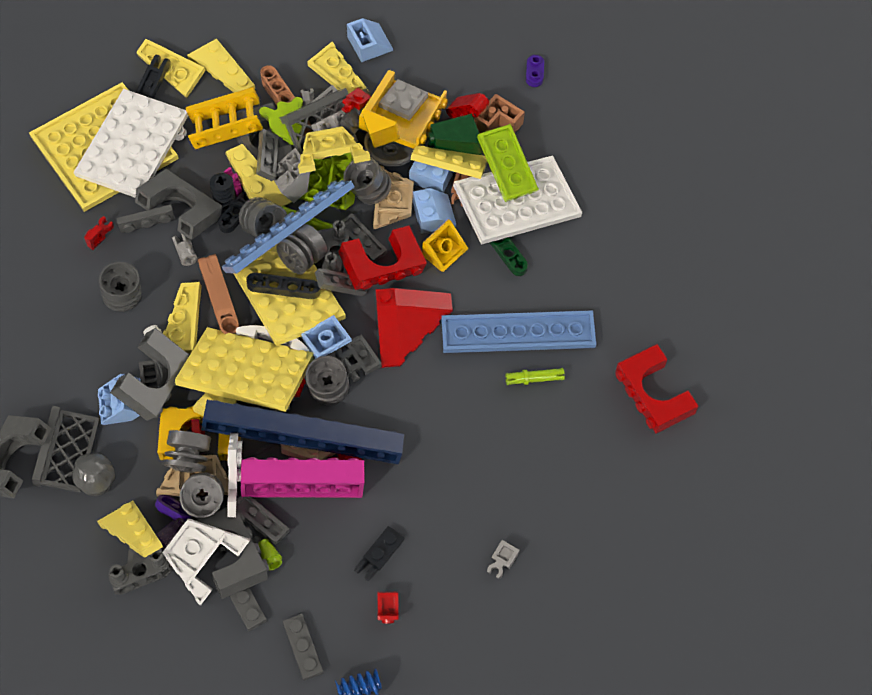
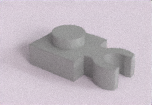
M502 540L492 555V559L496 562L489 565L487 572L490 574L493 569H498L499 573L496 577L500 579L503 576L504 566L510 569L520 550Z

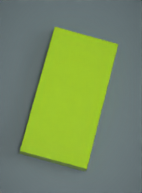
M511 124L477 135L505 202L539 190Z

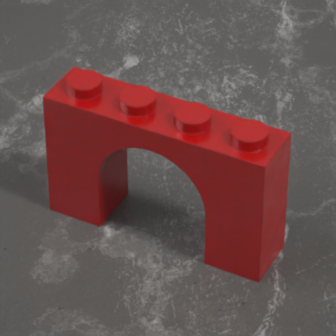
M410 226L397 228L391 232L389 241L397 257V263L391 266H380L373 263L367 257L359 238L341 244L338 253L355 290H365L376 284L384 285L391 280L396 279L398 281L406 276H417L423 272L427 262Z
M658 344L619 362L615 372L617 379L625 385L628 396L632 397L636 402L637 410L645 416L648 427L653 429L656 434L696 414L699 407L689 391L665 401L653 399L644 391L642 380L648 375L665 368L667 358Z

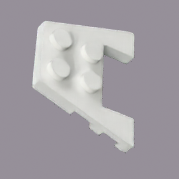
M230 433V443L228 446V517H236L237 481H241L242 441H238V433Z
M188 518L162 553L175 572L180 575L187 589L196 598L197 603L201 605L213 589L196 577L198 572L220 544L239 556L250 539Z

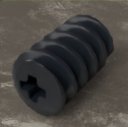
M217 173L211 177L210 186L213 200L222 205L223 209H227L236 199L233 178L225 173Z

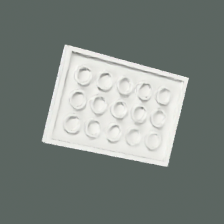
M123 89L76 167L74 175L136 197V188L153 178L188 117L186 110Z
M553 156L527 162L539 190L508 202L504 201L492 172L484 173L481 179L469 177L454 181L453 187L481 245L581 217L582 211Z

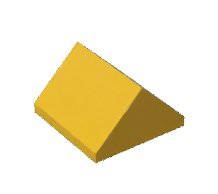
M363 108V118L374 148L399 139L400 135L395 121Z
M448 219L423 242L422 254L436 268L444 272L469 248L451 220Z

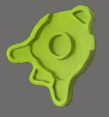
M295 97L290 103L280 101L277 103L276 110L268 107L260 108L259 114L269 122L271 132L283 138L290 145H294L286 125L281 123L279 117L301 108L303 105L302 98ZM298 123L293 124L294 132L300 134L302 125Z

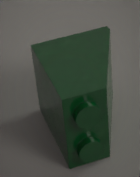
M472 114L430 124V132H428L430 142L427 143L429 148L482 155L483 151L477 135L480 133Z

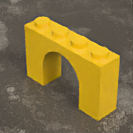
M168 407L163 409L160 417L157 451L160 460H173L172 457L165 455L166 451H175V447L167 445L170 430L187 431L192 427L191 419H199L202 424L204 416L194 412L193 407H188L187 409ZM219 433L218 456L220 460L228 461L230 435Z

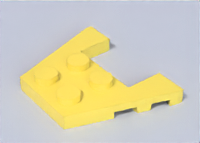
M343 126L310 132L306 134L303 154H301V161L298 164L299 174L316 171L313 159H324L328 156H341L345 153H351L354 163L370 161V153L364 151L363 146L360 143H356L354 137Z

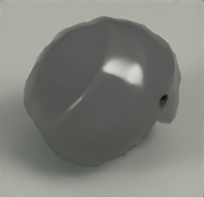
M102 454L83 455L77 458L72 473L73 482L85 494L100 496L106 493L115 480V470L111 461Z

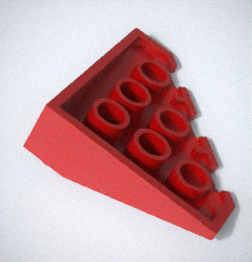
M398 288L376 289L381 368L401 366L405 362L404 358L410 351L414 353L423 343L422 339L427 333L431 335L440 325L439 321L442 316L452 313L451 293Z

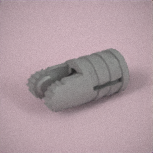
M183 234V242H180L177 236L172 237L181 264L184 266L194 264L198 258L191 240Z

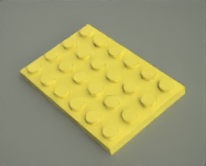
M275 245L237 274L233 273L275 345L278 346L301 337L302 333L333 315L338 321L346 319V314L331 290L320 288V295L316 299L257 293L248 290L246 278L251 273L317 281L315 271L318 269L314 263L305 273L296 274L282 262ZM272 282L269 284V286L275 288L278 287L279 284L277 282ZM292 284L289 285L288 288L290 290H295L298 288V286Z
M207 327L177 375L175 383L178 386L286 412L306 375L308 365L314 360V355L309 351L295 350L284 345L276 346L272 342L252 339L229 332L224 334L221 330Z

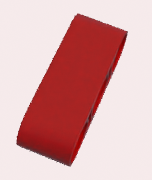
M481 93L460 96L446 109V113L452 119L472 114L473 118H476L487 108L489 100Z

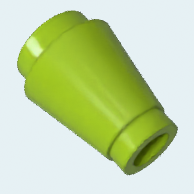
M268 539L261 540L258 543L261 550V559L267 561L269 570L277 569L282 564V556Z

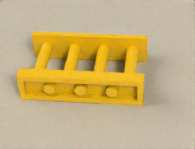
M254 87L186 107L190 120L193 124L195 123L196 133L188 135L195 149L263 129L258 116L254 115L253 106L260 104ZM246 108L247 118L237 121L236 111ZM229 113L230 123L220 126L219 116ZM212 118L213 128L203 131L202 121Z

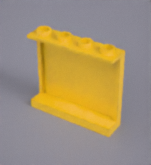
M388 70L364 109L397 123L400 137L394 142L413 149L416 146H421V144L424 145L427 140V134L430 132V124H434L435 120H439L441 110L447 106V91L444 90L441 97L428 93V98L409 121L379 107L380 100L396 82L394 80L395 72ZM361 112L359 115V129L367 131Z

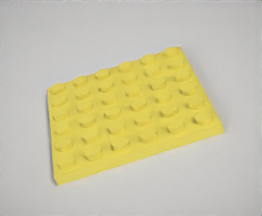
M123 82L29 132L32 140L84 212L119 193L110 188L76 177L74 171L122 90H128ZM170 147L158 170L179 159L172 147Z

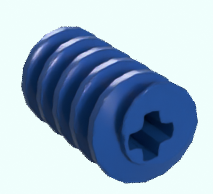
M376 668L373 670V676L369 671H366L365 678H363L361 673H357V680L350 675L348 683L344 678H341L340 685H338L335 680L338 695H371L372 691L375 695H379V690L382 689Z

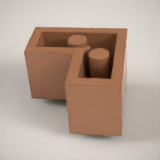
M495 94L489 100L487 108L478 117L474 118L479 133L511 124L514 133H516L523 125L525 112Z

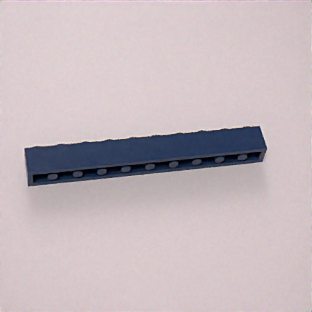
M218 400L206 401L201 429L202 431L225 435L238 433V437L394 464H399L404 441V434L395 431L327 421L298 414H287L258 407H247Z

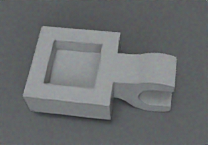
M303 89L300 91L303 106L313 101V89H310V92Z

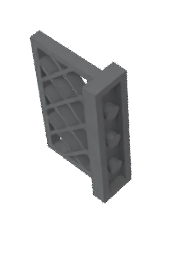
M346 88L337 90L279 117L281 123L286 125L292 142L300 154H303L300 143L302 139L305 140L306 138L303 136L305 128L313 130L307 124L308 118L310 116L317 118L316 122L323 119L322 114L325 109L332 111L331 114L337 112L338 103L342 102L346 95H348ZM298 123L302 125L300 134L294 132L293 124Z
M52 406L47 423L52 430L40 448L32 476L33 486L41 487V485L81 493L77 486L69 485L65 480L72 476L73 471L63 476L58 468L68 463L73 470L74 466L71 460L78 456H83L85 452L86 455L91 454L100 418L64 411L60 407ZM63 417L72 418L75 424L65 428L62 423ZM86 421L93 422V429L87 432L81 427V424ZM78 426L82 435L73 439L68 431ZM66 434L70 442L60 446L57 439L61 435ZM86 438L89 445L80 450L76 442ZM73 444L77 453L68 458L63 449ZM61 452L65 460L55 464L52 457L56 453ZM54 470L60 476L55 481L46 480L48 473Z

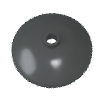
M369 133L366 134L364 139L365 151H368L370 157L378 164L400 166L411 161L413 148L394 141L374 148Z

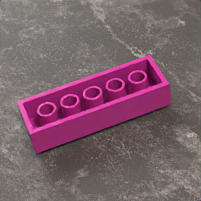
M254 457L241 460V497L362 498L364 460L350 458L348 460H339L337 458H329L328 460H319L317 458H309L307 460L267 458L266 460H258Z

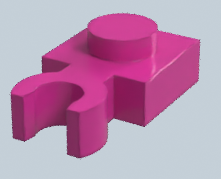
M229 167L224 173L233 178L236 197H238L242 192V184L238 179V175L234 174L231 167Z

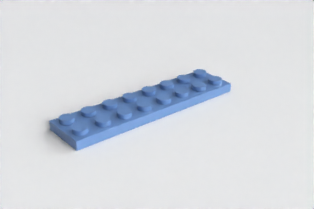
M341 180L330 183L326 191H320L313 196L314 200L298 207L300 210L296 213L291 212L284 217L285 221L269 228L270 232L254 239L256 242L252 245L247 244L240 249L241 253L237 256L232 255L225 260L226 264L222 266V269L225 273L237 274L353 189L355 186L352 181Z
M593 311L444 315L441 318L443 353L596 348Z

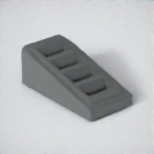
M153 360L139 362L141 383L146 386L147 383L157 382L156 386H149L156 389L161 380L159 367ZM155 368V371L144 372V369ZM156 375V378L145 380L146 376Z

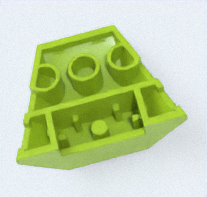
M345 153L341 156L334 155L316 162V171L310 172L308 190L299 199L311 202L314 200L313 196L320 191H326L330 183L344 181L346 167L353 161L351 153ZM350 190L330 206L346 210L354 204L355 194Z

